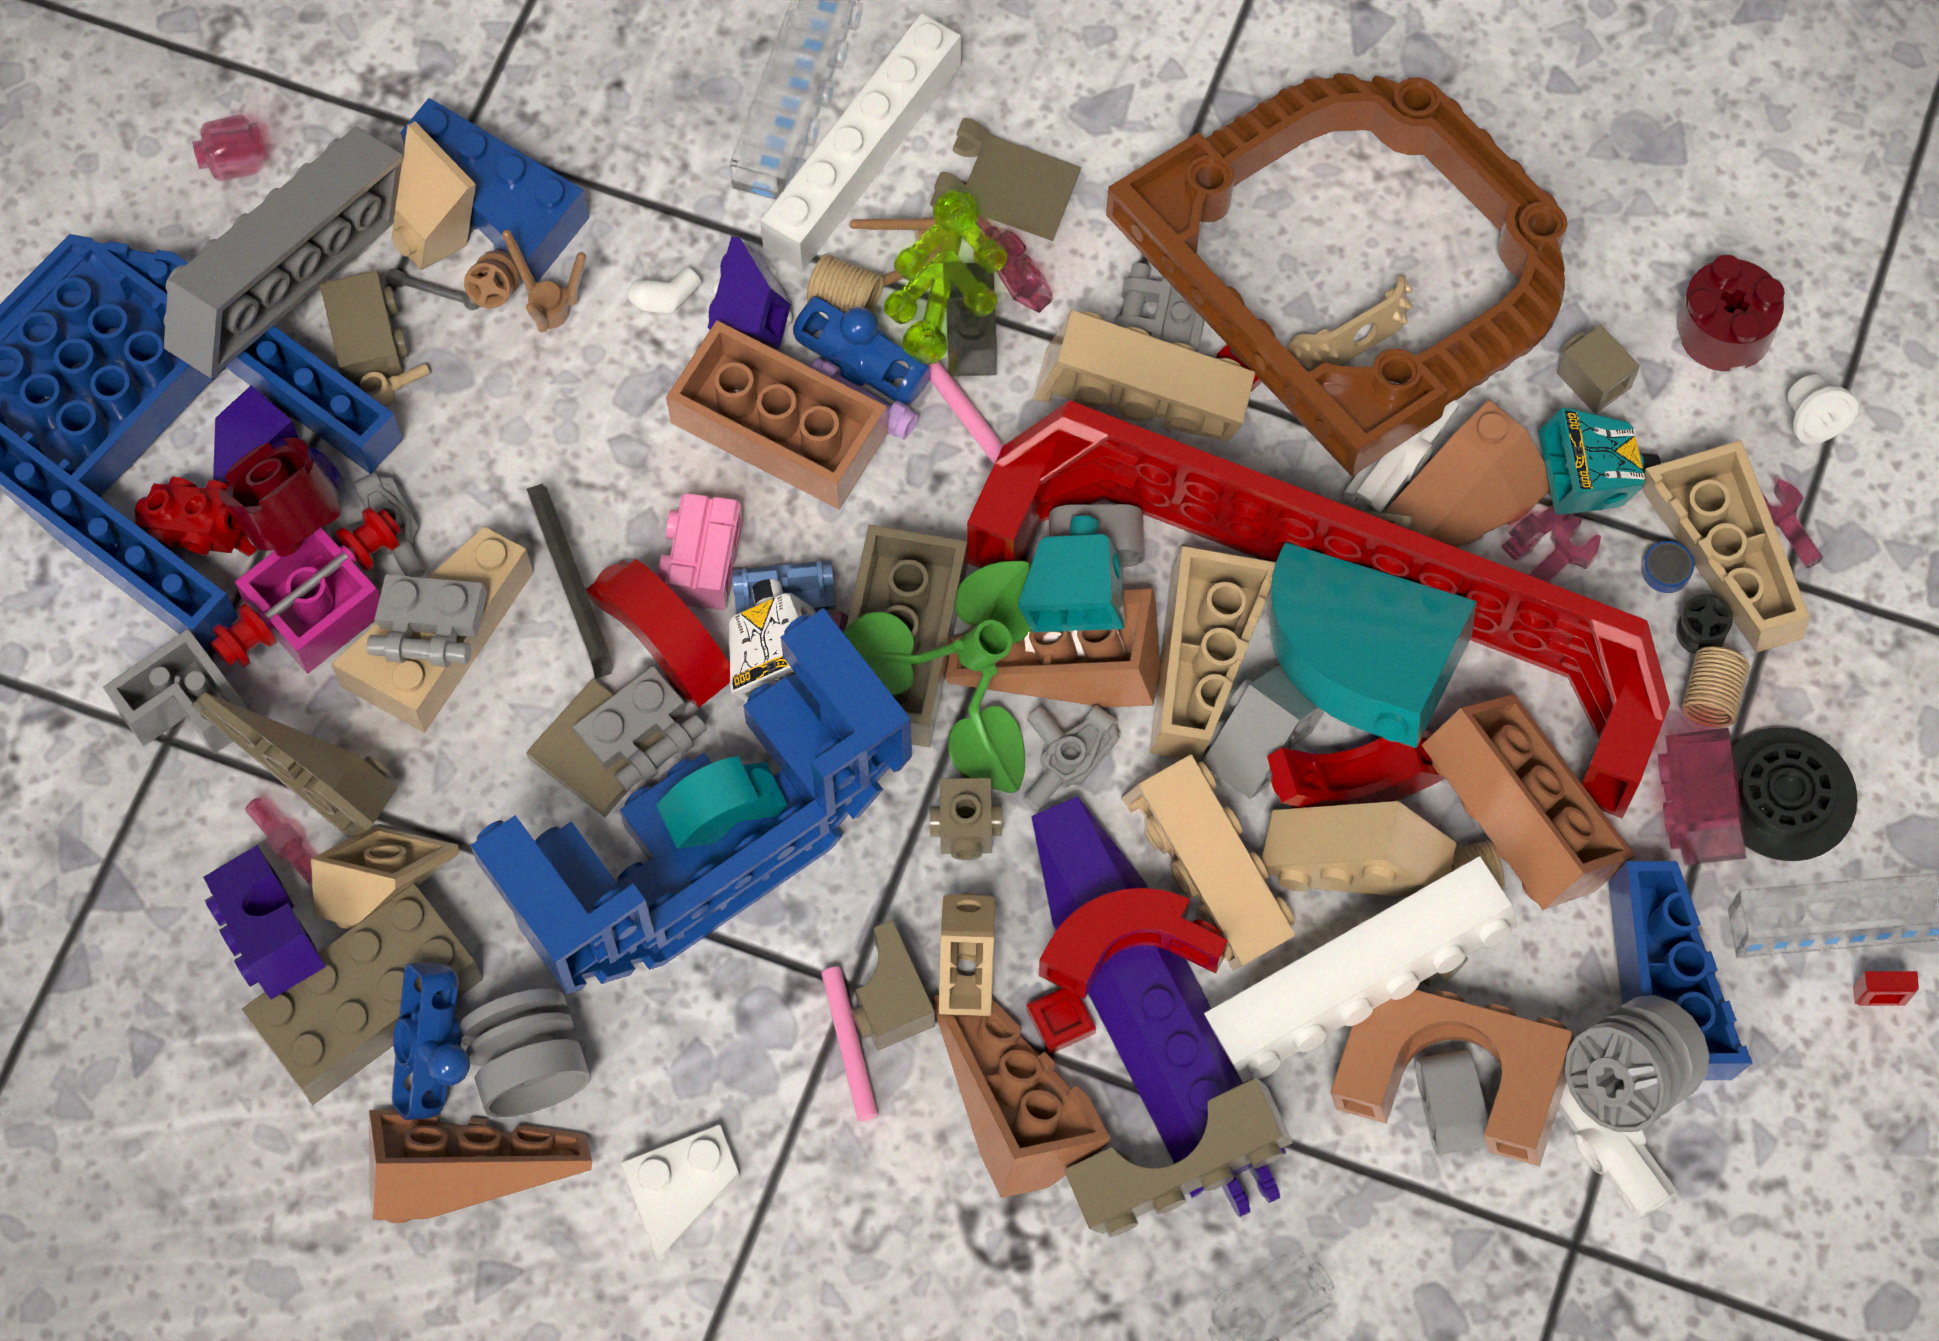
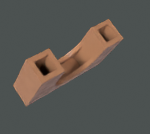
M1415 990L1402 999L1386 1001L1374 1008L1372 1014L1366 1020L1352 1026L1330 1091L1336 1110L1387 1124L1403 1073L1412 1058L1421 1050L1434 1043L1447 1040L1467 1041L1488 1051L1502 1069L1500 1086L1484 1133L1488 1152L1540 1167L1567 1082L1565 1075L1566 1052L1574 1041L1573 1031L1567 1030L1563 1023L1544 1017L1537 1018L1536 1022L1520 1018L1509 1008L1497 1004H1487L1485 1008L1465 1003V1000L1459 995L1448 991L1438 990L1435 991V994Z

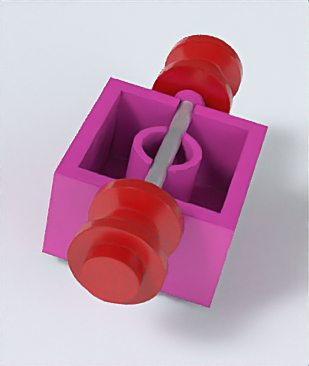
M367 507L362 511L364 523L352 532L341 527L336 531V535L343 545L341 548L320 527L313 534L305 538L301 547L293 554L279 557L273 551L235 581L244 601V604L238 608L240 620L230 628L221 624H217L212 628L217 637L211 642L214 650L228 666L237 662L245 668L251 663L248 653L259 643L271 648L278 641L307 674L375 621L380 599L379 592L355 563H358L364 570L369 571L374 567L372 555L382 547L394 551L400 546L396 536L401 533V530L394 519L384 509L376 513L373 509Z

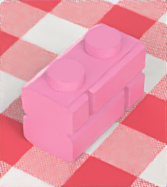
M685 493L681 496L679 510H670L666 538L673 540L670 555H661L658 577L687 606L699 605L702 608L717 610L727 608L733 574L732 570H734L743 521L741 503L737 500L717 497L710 499L707 496Z

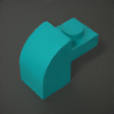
M739 756L725 758L696 770L678 782L656 804L677 849L715 844L737 822L776 817L788 806L767 762L743 765Z

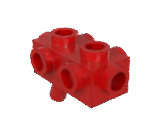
M173 476L168 484L153 483L148 496L140 498L135 506V524L170 551L172 547L184 548L199 555H208L210 551L232 553L233 549H236L250 557L257 549L250 543L219 498V489L221 488L225 491L228 486L223 482L208 480L205 488H199L189 480Z

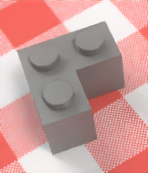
M189 629L103 686L113 706L143 747L184 718H187L212 753L216 754L233 741L191 706L192 703L205 692L247 709L244 701Z
M1280 664L1273 669L1264 667L1253 682L1246 679L1239 686L1229 703L1235 709L1227 721L1222 719L1217 723L1208 745L1211 748L1202 761L1209 770L1249 799L1253 798L1271 783L1272 772L1266 756L1281 748L1292 749L1293 746L1313 732L1325 713L1302 695L1291 683Z

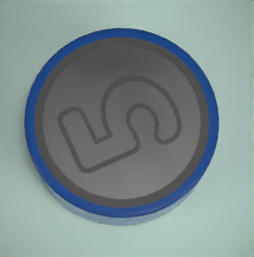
M1662 541L1654 544L1647 551L1642 563L1644 580L1651 588L1662 593H1674L1683 589L1688 584L1694 571V559L1690 551L1682 544L1674 541Z

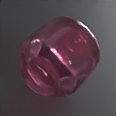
M234 115L203 123L200 129L201 140L192 142L199 169L209 168L212 177L217 181L253 175L259 170L260 161L266 159V152L258 123L250 124L244 115Z

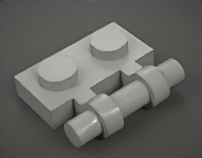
M1143 263L1133 264L1130 278L1125 279L1121 295L1125 302L1122 315L1116 318L1115 325L1124 328H1140L1148 332L1151 337L1169 343H1184L1193 347L1198 352L1205 320L1164 277L1163 281L1150 280L1151 268ZM1145 303H1158L1155 319L1141 317Z
M385 574L374 620L380 629H390L392 631L387 636L370 635L367 640L368 655L385 656L386 661L404 663L407 658L429 660L430 665L448 667L451 662L468 664L471 658V646L469 643H459L456 640L457 636L477 637L487 596L484 584L480 582ZM414 632L436 634L431 640L412 638Z
M653 666L573 726L575 735L605 770L621 758L626 762L627 765L614 775L618 784L625 791L629 790L640 780L644 783L648 782L658 774L656 768L676 753L682 756L694 746L692 741L707 729L696 714L680 725L673 720L686 710L685 703ZM657 731L663 736L661 740L644 753L637 748L638 745Z

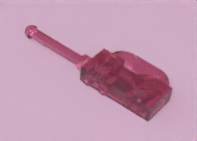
M970 212L982 231L978 243L1013 300L1040 313L1053 301V292L1035 262L1024 253L1027 250L1025 244L1013 232L1005 230L1001 234L997 227L991 225L988 218Z

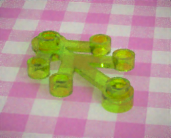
M952 190L943 194L933 208L935 224L910 248L902 250L894 261L895 270L909 282L900 291L893 292L885 301L884 312L898 324H905L911 321L917 312L916 300L930 288L923 320L911 325L905 332L902 341L904 351L920 364H935L946 354V337L941 328L952 281L964 295V305L975 315L980 317L986 316L994 310L997 304L996 293L985 283L979 282L958 256L963 237L974 249V261L986 272L994 273L1000 270L1007 260L1006 250L994 239H989L976 223L980 213V206L978 201L967 192ZM940 245L939 253L927 264L925 257Z

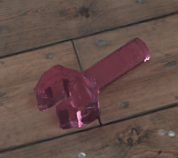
M1779 479L1773 492L1781 502L1782 507L1771 506L1763 494L1764 500L1774 525L1781 529L1804 566L1811 568L1822 561L1823 556L1796 517L1797 509L1800 507L1804 497L1795 486Z
M1553 505L1537 517L1530 513L1509 532L1512 538L1505 542L1501 548L1514 561L1520 560L1533 551L1545 534L1574 513L1555 514Z
M1578 517L1561 521L1553 528L1550 540L1554 543V551L1528 575L1549 582L1567 564H1574L1587 569L1595 560L1601 536L1597 534L1589 539L1586 545L1575 546L1570 542V538L1579 530L1582 519Z

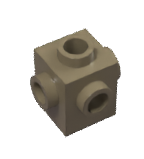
M991 778L939 779L940 806H930V837H940L941 854H951V857L958 860H973L980 858L982 854L992 853V836H1002V805H992Z

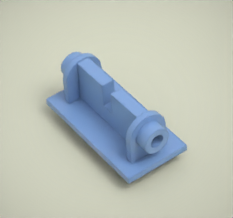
M831 560L732 570L736 615L755 607L752 587L754 584L768 579L780 581L783 594L791 593L812 606L814 610L836 608Z

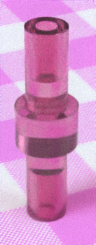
M260 797L252 800L246 806L245 812L267 836L266 844L280 859L286 858L308 884H312L311 859L313 857L303 847L302 836L289 822L282 823Z

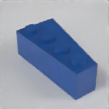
M428 98L401 130L400 133L404 146L407 126L416 121L476 184L470 224L475 229H479L493 243L495 250L504 251L508 254L510 253L502 237V232L510 230L534 280L538 283L589 219L584 190L448 108Z
M1627 861L1609 880L1622 1005L1637 996L1652 995L1678 1004L1693 1017L1705 1036L1709 1052L1707 1076L1704 1080H1733L1753 1063L1747 1046H1742L1734 1027V1023L1737 1021L1730 1001L1724 1000L1715 976V972L1718 969L1712 952L1706 951L1699 933L1698 926L1701 923L1677 861Z

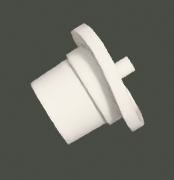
M1814 374L1801 378L1791 387L1788 393V402L1796 413L1793 420L1794 433L1802 443L1808 445L1822 443L1840 434L1854 422L1859 413V403L1850 391L1842 387H1831L1820 375Z

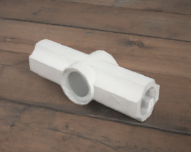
M1454 400L1446 405L1442 418L1358 472L1352 482L1348 484L1343 499L1348 504L1355 505L1363 511L1385 512L1406 481L1411 482L1423 469L1434 449L1433 444L1454 418L1459 403Z
M1566 1082L1558 1110L1576 1133L1575 1142L1580 1153L1595 1172L1600 1175L1605 1173L1636 1218L1640 1220L1650 1215L1675 1197L1678 1191L1645 1147L1646 1138L1643 1131L1619 1133L1598 1125L1580 1109L1571 1095L1568 1083Z

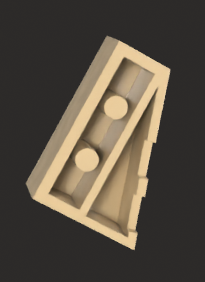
M1399 801L1272 810L1262 862L1267 872L1279 879L1278 883L1280 886L1293 891L1319 889L1409 897L1451 873L1456 842Z

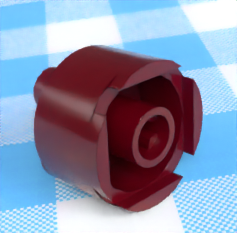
M1732 255L1718 256L1714 262L1702 267L1689 282L1677 317V330H1679L1686 353L1699 364L1716 371H1730L1731 368L1745 365V368L1758 363L1768 352L1783 315V297L1785 292L1782 283L1773 278L1760 266L1740 260Z
M294 437L283 438L287 443L286 446L274 449L270 442L246 453L231 466L224 476L229 483L226 490L219 489V498L250 543L260 550H274L279 557H285L296 552L301 547L305 538L313 534L321 526L334 522L342 512V508L338 503L337 489L303 440Z

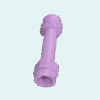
M818 358L810 366L816 371L886 405L888 433L890 435L898 436L905 440L913 431L919 415L910 410L909 406L898 400L891 405L843 378L840 367L829 361L825 362Z

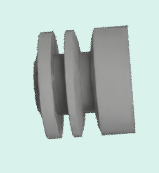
M544 988L513 993L475 1009L464 1017L459 1024L461 1038L464 1044L468 1046L466 1053L469 1056L470 1064L482 1067L474 1079L486 1115L498 1118L533 1113L573 1097L591 1081L580 1043L567 1039L575 1028L571 1016L566 1014L569 1009L562 991Z
M1656 995L1637 996L1575 1037L1566 1052L1565 1075L1570 1093L1580 1109L1598 1125L1619 1133L1638 1132L1654 1123L1662 1115L1669 1112L1672 1107L1681 1103L1699 1089L1707 1076L1709 1052L1703 1032L1693 1017L1678 1004Z

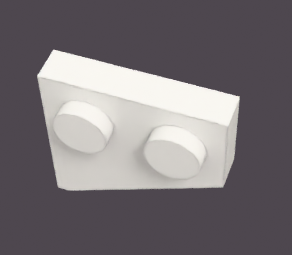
M720 1124L621 1163L657 1262L665 1259L672 1252L671 1247L691 1226L695 1227L709 1212V1206L718 1197L723 1196L740 1178Z

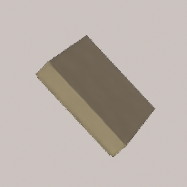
M592 679L526 753L529 760L605 818L629 791L623 790L614 778V775L627 764L621 758L605 770L574 733L573 726L614 696L610 691ZM657 731L638 745L637 748L644 753L661 740L663 736Z

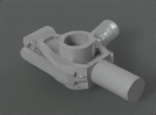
M374 472L353 482L352 484L364 505V509L370 507L376 513L384 509L401 530V533L396 536L400 544L397 549L391 551L382 547L377 552L386 553L387 555L393 554L404 576L421 577L425 571L411 547L418 527L392 477H378ZM364 521L330 528L332 540L338 547L343 546L336 535V531L344 527L353 532Z
M1096 705L1080 725L1064 734L1043 707L1032 712L1027 721L1049 748L1040 757L1044 774L1023 798L1024 802L1033 810L1039 811L1060 785L1065 788L1071 785H1082L1118 742L1120 736L1115 727L1118 720Z

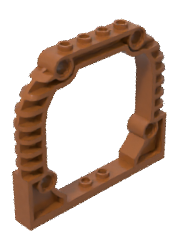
M1350 73L1334 74L1333 78L1326 79L1319 76L1304 79L1303 83L1299 85H1290L1281 89L1276 96L1258 103L1256 108L1250 112L1240 114L1227 126L1223 125L1217 128L1207 138H1204L1200 132H1197L1108 187L1106 216L1238 357L1255 372V375L1351 477L1442 418L1446 405L1460 399L1469 390L1483 384L1489 377L1498 371L1504 370L1513 361L1532 351L1553 327L1562 305L1565 290V267L1561 247L1568 225L1567 216L1558 206L1554 197L1537 186L1526 175L1521 164L1516 160L1510 159L1495 144L1491 135L1486 130L1479 128L1463 112L1456 100L1448 98L1435 84L1420 77L1408 78L1400 83L1381 76H1375L1372 82L1360 80ZM1333 131H1371L1383 144L1395 152L1405 155H1424L1501 232L1498 242L1499 256L1507 269L1519 280V283L1497 305L1418 355L1400 348L1388 349L1381 352L1375 358L1373 366L1352 367L1322 363L1308 372L1276 339L1271 326L1265 320L1257 319L1245 306L1239 292L1231 286L1227 287L1196 254L1199 232L1203 222H1215L1222 219L1228 213L1234 186L1301 144ZM1389 381H1394V382H1397V383H1400V384H1394V383H1391V382H1389Z

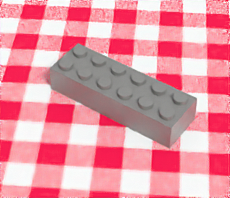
M357 126L341 139L336 138L331 141L325 152L311 163L303 164L297 170L295 176L280 189H272L264 201L249 214L244 213L240 215L232 228L217 240L212 239L208 241L199 255L185 266L180 265L172 271L166 282L167 305L163 320L165 325L164 349L209 378L214 377L314 292L321 283L328 280L393 224L403 155Z

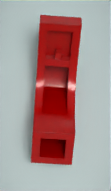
M636 558L630 563L621 560L618 564L605 568L598 575L597 580L585 589V592L595 606L621 622L643 644L660 666L674 690L699 708L730 683V663L705 627L674 591Z
M1425 730L1417 748L1381 737L1366 745L1337 753L1313 754L1281 748L1266 756L1272 772V787L1280 798L1281 803L1291 805L1292 809L1397 801L1424 790L1445 778L1436 772L1430 756L1422 747V744L1433 735V731Z
M1152 888L1123 889L1087 902L1064 920L1053 934L1039 959L1038 976L1085 999L1104 964L1122 950L1135 946L1163 948L1216 974L1225 958L1228 940L1221 937V931L1208 922L1196 919L1192 923L1186 920L1190 904L1189 898L1169 891Z

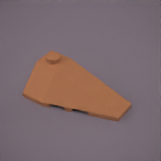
M369 1110V1187L373 1220L405 1223L412 1219H429L592 1169V1158L586 1134L522 1125L515 1128L513 1132H506L488 1126V1119L471 1117L468 1126L440 1122V1114L427 1119L404 1120L396 1110Z

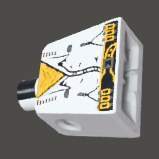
M773 579L763 580L754 584L752 593L755 607L733 616L729 622L730 688L733 695L747 702L750 694L761 685L769 682L774 685L786 676L796 675L783 658L780 637L784 635L786 627L793 620L804 614L812 616L816 613L812 606L791 593L783 594L781 582Z

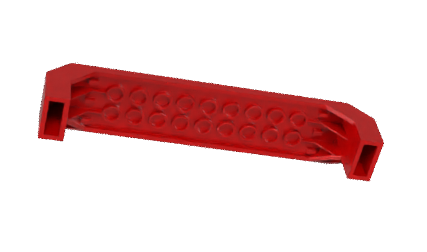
M1071 400L1002 447L967 521L968 564L982 568L998 562L1022 561L1039 523L1049 520V513L1052 509L1063 505H1090L1104 499L1115 504L1139 507L1143 511V515L1260 560L1276 562L1286 542L1476 601L1470 641L1568 678L1598 738L1581 784L1603 812L1623 819L1641 782L1670 706L1668 692L1647 620Z

